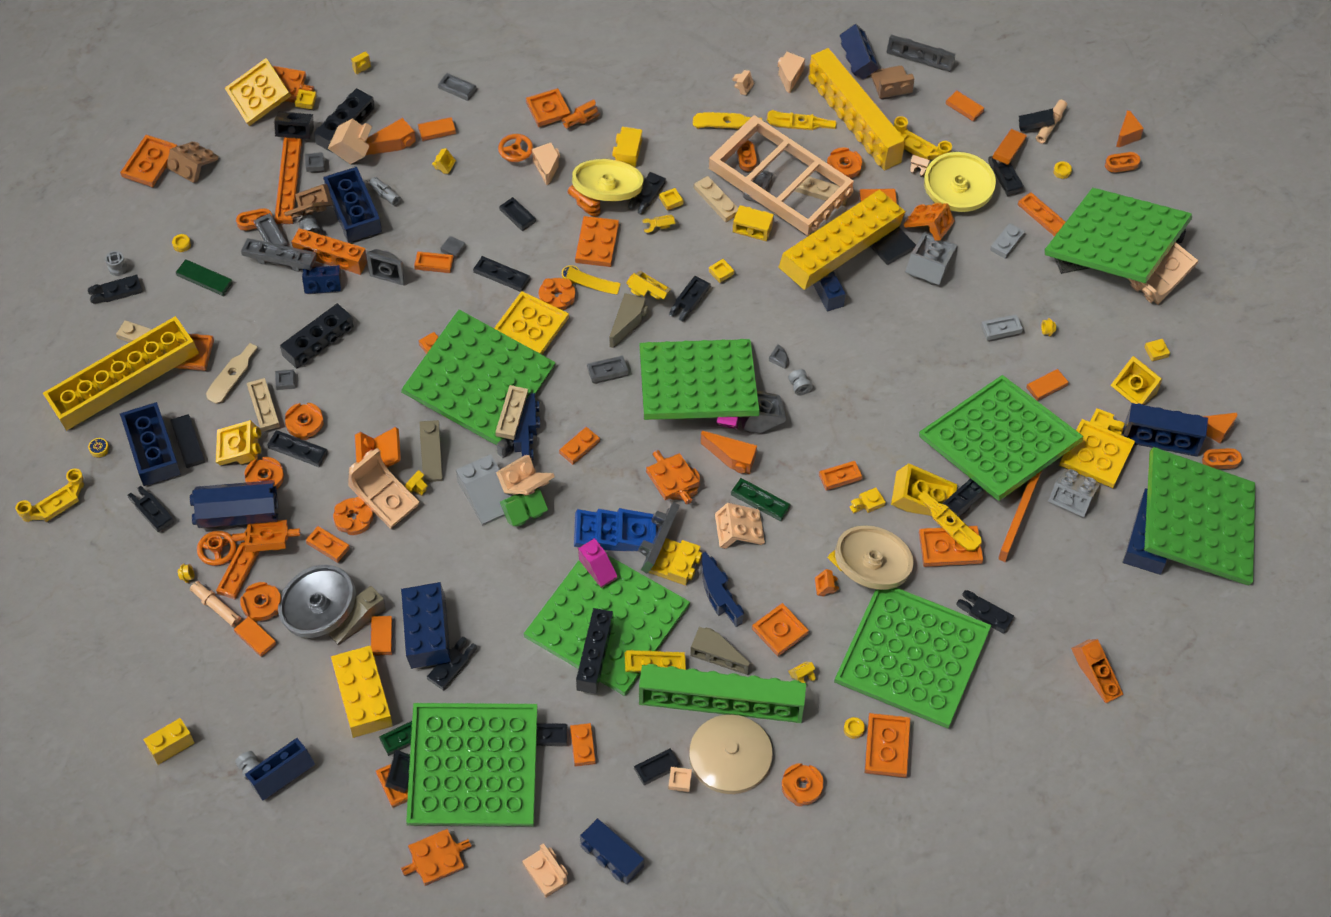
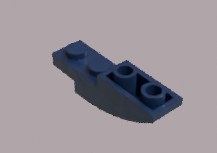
M531 393L526 399L514 439V452H522V457L529 455L531 460H534L533 449H530L529 444H533V435H537V428H540V416H536V412H540L539 400L535 401V393Z
M705 551L702 553V580L708 600L718 616L726 613L735 627L743 624L744 611L739 604H735L732 594L727 590L728 577L726 573L719 570L716 560Z

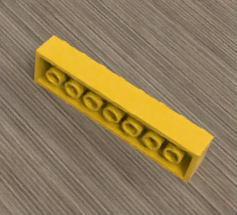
M826 48L811 55L808 75L810 83L814 84L819 94L827 100L828 105L836 111L837 116L854 133L857 141L863 144L867 153L872 155L876 164L880 165L885 171L902 163L905 139L832 51Z
M879 189L783 252L778 268L805 290L899 227L905 210Z
M174 316L43 392V395L67 431L199 354L187 331L177 317Z

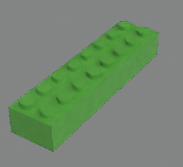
M655 664L642 665L639 705L802 723L806 683H801L797 680L781 681L778 678L763 679L758 676H740L736 673L728 675L720 674L716 671L701 672L697 669L684 670L674 666L666 668L658 667Z

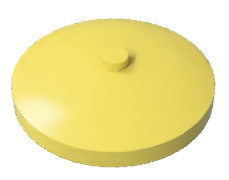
M950 152L938 156L928 165L924 177V187L928 196L935 203H948L950 210L956 212L973 211L987 204L993 196L996 185L992 168L983 159L965 152Z
M595 159L583 162L575 167L572 174V184L577 191L587 197L602 201H622L633 198L641 192L643 176L638 169L627 163L611 159Z

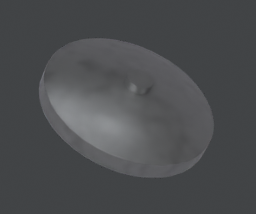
M317 565L300 572L286 585L281 594V602L278 604L281 622L291 633L304 638L319 637L335 630L347 619L353 609L356 599L354 583L344 570L333 565Z

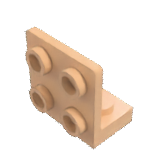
M524 455L496 472L504 493H512L513 495L524 494V496L534 493L538 487L549 484V480L555 477L553 473H536L529 455Z
M727 503L715 513L720 548L726 549L736 540L759 545L765 543L760 511L758 509Z

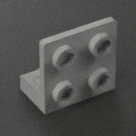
M1064 469L1054 485L1048 502L1084 517L1100 483L1091 477H1084L1078 474L1075 470Z

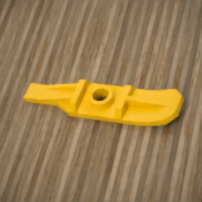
M775 110L767 113L768 123L776 127L803 130L836 128V121L818 118L814 114L782 113Z
M703 112L697 113L693 117V126L696 128L739 129L751 117H746L740 113Z
M925 490L918 496L930 509L932 518L962 547L968 551H973L981 545V537L973 532L947 505L937 502ZM947 517L952 518L953 522H948Z

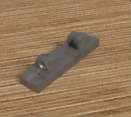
M892 34L886 51L890 54L950 72L956 56L955 53L945 51L942 48H935Z
M247 238L241 249L242 256L255 258L258 263L265 264V261L288 265L294 271H300V268L311 270L317 258L316 252Z
M672 502L665 514L656 511L653 515L651 522L659 526L653 543L644 540L638 549V552L646 556L641 571L648 574L655 564L679 509V504Z

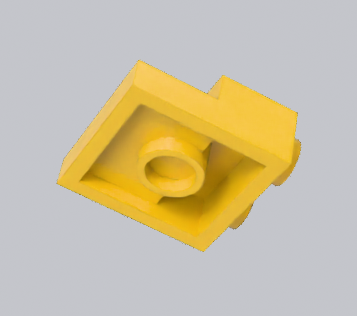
M642 271L631 274L626 283L631 288L633 294L645 296L650 291V295L659 300L660 298L664 299L671 290V288Z
M249 420L218 429L216 463L221 466L235 461L244 464L255 459L258 460V454L261 453V447L258 443V438L262 435L260 428Z
M665 538L655 564L649 573L686 586L688 580H692L694 577L695 564H699L701 561V546L684 540L679 543Z

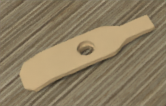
M249 343L240 355L230 360L208 389L206 395L209 401L215 404L223 402L230 389L247 370L248 362L258 349V346Z

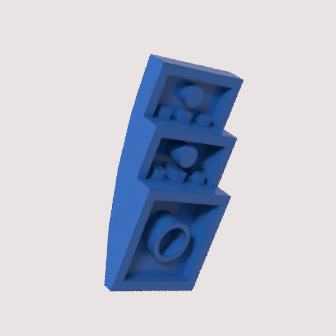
M621 508L617 512L598 509L596 512L577 509L575 512L574 547H581L595 538L604 550L638 551L644 540L653 543L656 536V524L652 523L651 520L654 514Z

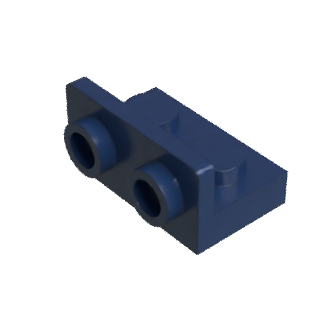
M340 265L312 267L311 270L303 269L304 293L341 291Z

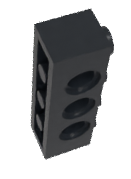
M357 88L350 93L345 101L339 104L336 110L326 118L325 122L316 128L314 132L316 144L330 151L328 147L339 125L350 119H354L361 124L375 109L373 96Z
M338 303L283 342L280 345L282 356L296 369L306 364L309 359L321 353L324 348L336 342L340 336L348 333L354 327L352 316Z
M593 608L576 677L577 691L597 694L613 626V611Z

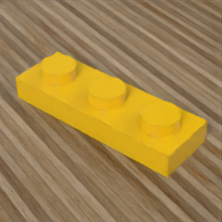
M625 651V672L641 673L642 665L655 664L658 667L666 668L674 666L686 670L685 652Z

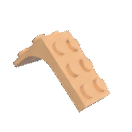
M1175 242L1146 283L1129 279L1130 285L1137 292L1139 290L1145 294L1144 297L1150 303L1154 301L1158 305L1199 262Z
M378 448L367 452L362 461L359 463L355 462L349 468L348 486L390 529L419 506L420 502L387 469L381 459V451Z

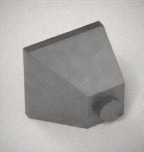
M379 249L367 252L366 256L371 277L405 285L402 261L395 254Z
M757 391L759 416L740 417L743 430L762 433L786 421L780 395Z

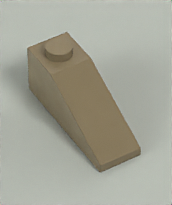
M624 293L609 336L611 348H614L641 323L643 316L646 317L648 306L646 305L645 297Z
M439 420L420 421L423 481H443Z
M372 586L368 587L356 596L353 609L347 619L339 627L327 634L337 645L341 644L369 623L372 616H378L386 610L384 599Z
M698 628L691 645L690 656L748 675L750 663L713 629Z

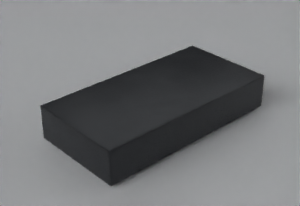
M1053 108L1019 116L1021 132L1055 124Z
M514 197L499 206V210L521 231H524L536 222V218Z
M671 748L635 765L634 770L643 786L669 774L671 767L680 768V763Z
M395 750L385 787L405 793L409 782L410 754Z

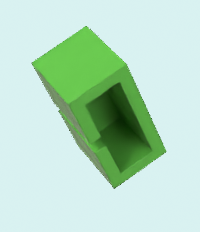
M536 488L535 492L530 495L518 494L500 501L507 522L516 527L525 524L529 517L538 518L543 515V512L548 510L539 488Z

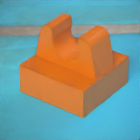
M825 569L815 577L817 595L824 597L826 594H833L839 590V587L834 585L838 579L833 575L832 570Z

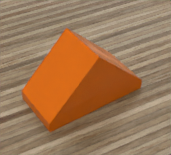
M1127 110L1116 147H1122L1141 139L1144 128L1129 110Z
M1237 412L1203 416L1208 418L1206 436L1221 444L1233 427L1238 416Z

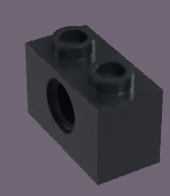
M278 112L274 120L275 137L310 139L314 131L313 114Z

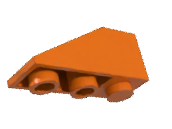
M1089 639L1071 648L1079 667L1105 703L1123 695L1098 639Z

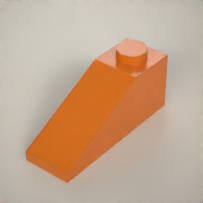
M401 118L367 137L366 141H364L369 145L366 155L403 150L416 142L415 132Z
M702 430L701 444L732 470L738 473L750 474L756 458L757 445Z

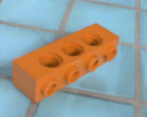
M299 228L292 240L293 248L316 252V262L329 266L340 265V269L361 275L368 262L366 248Z

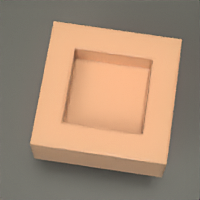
M744 70L742 74H735L732 78V81H736L734 87L739 89L742 95H747L754 85L751 72L748 70Z
M913 155L910 161V171L914 174L915 169L920 168V176H924L930 160Z
M671 767L668 789L689 792L692 769Z

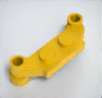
M903 116L895 118L894 127L905 139L904 149L927 160H934L938 156L952 151V144L950 142L941 141L937 147L908 131L907 118Z
M76 468L69 470L66 474L68 484L34 506L27 500L18 502L15 507L17 514L25 522L31 520H44L47 522L79 502L78 495L84 486L82 472Z

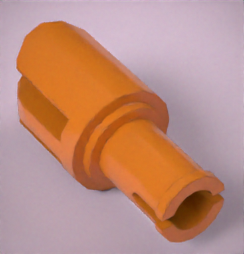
M593 99L575 108L573 114L562 118V122H565L563 123L564 127L568 129L577 123L584 124L600 116V113L597 112L598 108L595 106V100Z
M573 185L568 188V194L577 200V205L591 216L599 215L600 200L583 195Z

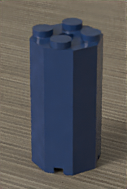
M275 480L195 487L192 490V494H190V505L194 506L192 524L197 525L198 528L277 522L279 515L278 513L275 514V509H278L277 488L274 486Z

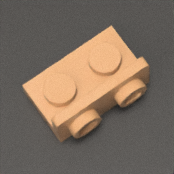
M543 843L540 845V850L523 860L522 864L546 898L567 885L566 876L568 873L562 864L558 865L556 862L554 851L550 847L547 849Z

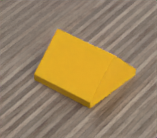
M1132 356L1110 386L1131 403L1145 405L1158 393L1162 378L1135 356Z

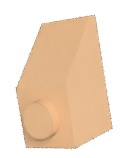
M786 52L784 57H780L777 66L779 67V77L786 91L790 93L804 71L805 58Z
M552 143L532 149V161L546 185L551 183L559 167L558 159L560 158V153L557 148L553 147Z

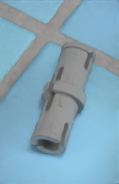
M378 177L371 179L369 185L378 192L381 198H385L393 206L400 202L401 197L395 194L389 185H385Z

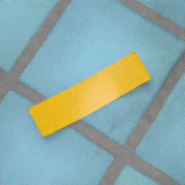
M569 266L566 275L568 279L583 286L606 293L618 294L620 287L618 282L588 275Z

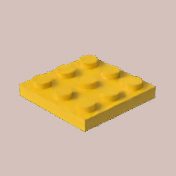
M267 58L225 87V90L249 126L292 96Z
M521 291L494 329L542 355L568 320L569 313Z
M1081 419L1076 431L1083 435V441L1064 454L1059 466L1075 470L1080 475L1091 477L1097 482L1113 488L1135 441Z

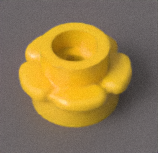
M1050 318L1042 321V334L1051 336L1055 333L1056 323Z
M182 564L180 569H178L179 579L185 581V583H189V580L194 579L195 575L192 565Z

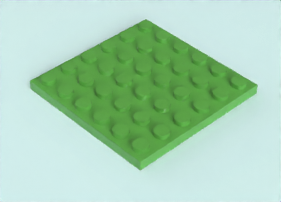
M1092 188L1045 248V255L1146 283L1192 220V213Z
M458 309L405 383L401 393L497 445L499 441L504 439L497 437L495 432L509 386L528 389L527 398L531 393L536 395L556 362Z
M750 339L639 343L644 420L759 416Z
M1003 375L919 432V437L998 501L1083 441V435Z
M1153 447L1149 452L1144 551L1248 586L1252 584L1255 482Z
M609 555L607 556L618 578L601 588L578 560L523 633L524 638L579 669L593 608L613 611V626L600 682L625 696L641 674L638 672H625V651H657L689 607L690 601Z
M898 588L875 589L834 682L949 728L991 625Z
M413 703L407 826H534L537 704Z

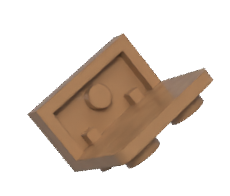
M901 65L878 69L871 74L880 99L913 92L915 78L913 74L906 75L904 67Z
M190 142L170 149L166 168L195 183L198 182L201 166L217 161L219 156L214 154L212 150L203 148L197 142Z
M322 184L295 194L298 208L287 211L284 214L285 216H291L293 219L305 215H313L312 212L315 211L317 213L326 211V207L333 205L328 185Z

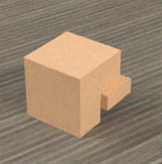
M350 119L337 127L328 149L349 164L356 162L366 155L369 145L364 141H366L372 126L368 123L361 125L354 119Z

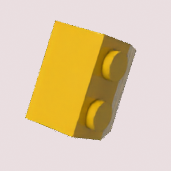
M908 463L896 471L891 505L907 512L932 516L930 509L918 496L925 490L932 498L942 504L956 492L957 484Z

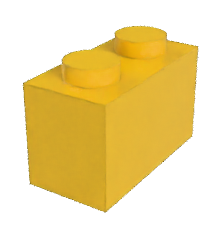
M622 127L621 132L617 133V147L614 146L612 157H615L616 161L627 163L636 168L642 144V129Z
M739 205L733 220V233L767 241L773 226L774 214Z
M181 718L143 739L157 765L195 744Z

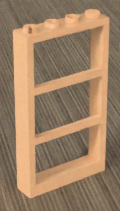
M755 115L709 158L710 170L750 195L751 198L807 236L812 231H816L823 220H827L834 209H838L842 201L846 197L849 198L853 193L852 179ZM756 132H759L777 144L778 147L745 177L725 162ZM786 150L809 167L776 198L752 181ZM816 170L840 186V188L807 219L783 202Z

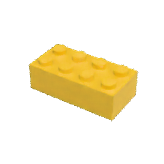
M371 646L331 656L353 738L393 727Z

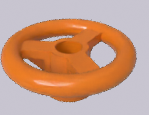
M522 134L507 135L500 141L498 146L499 154L510 162L526 160L532 154L533 149L532 141ZM516 139L515 143L511 146L504 147L507 141ZM522 140L528 145L527 152L521 148Z
M224 531L207 533L200 539L197 545V554L200 560L212 566L227 563L236 552V542H233L232 536ZM230 543L229 553L224 558H221L223 547ZM203 548L209 549L214 553L215 560L207 558L203 553Z

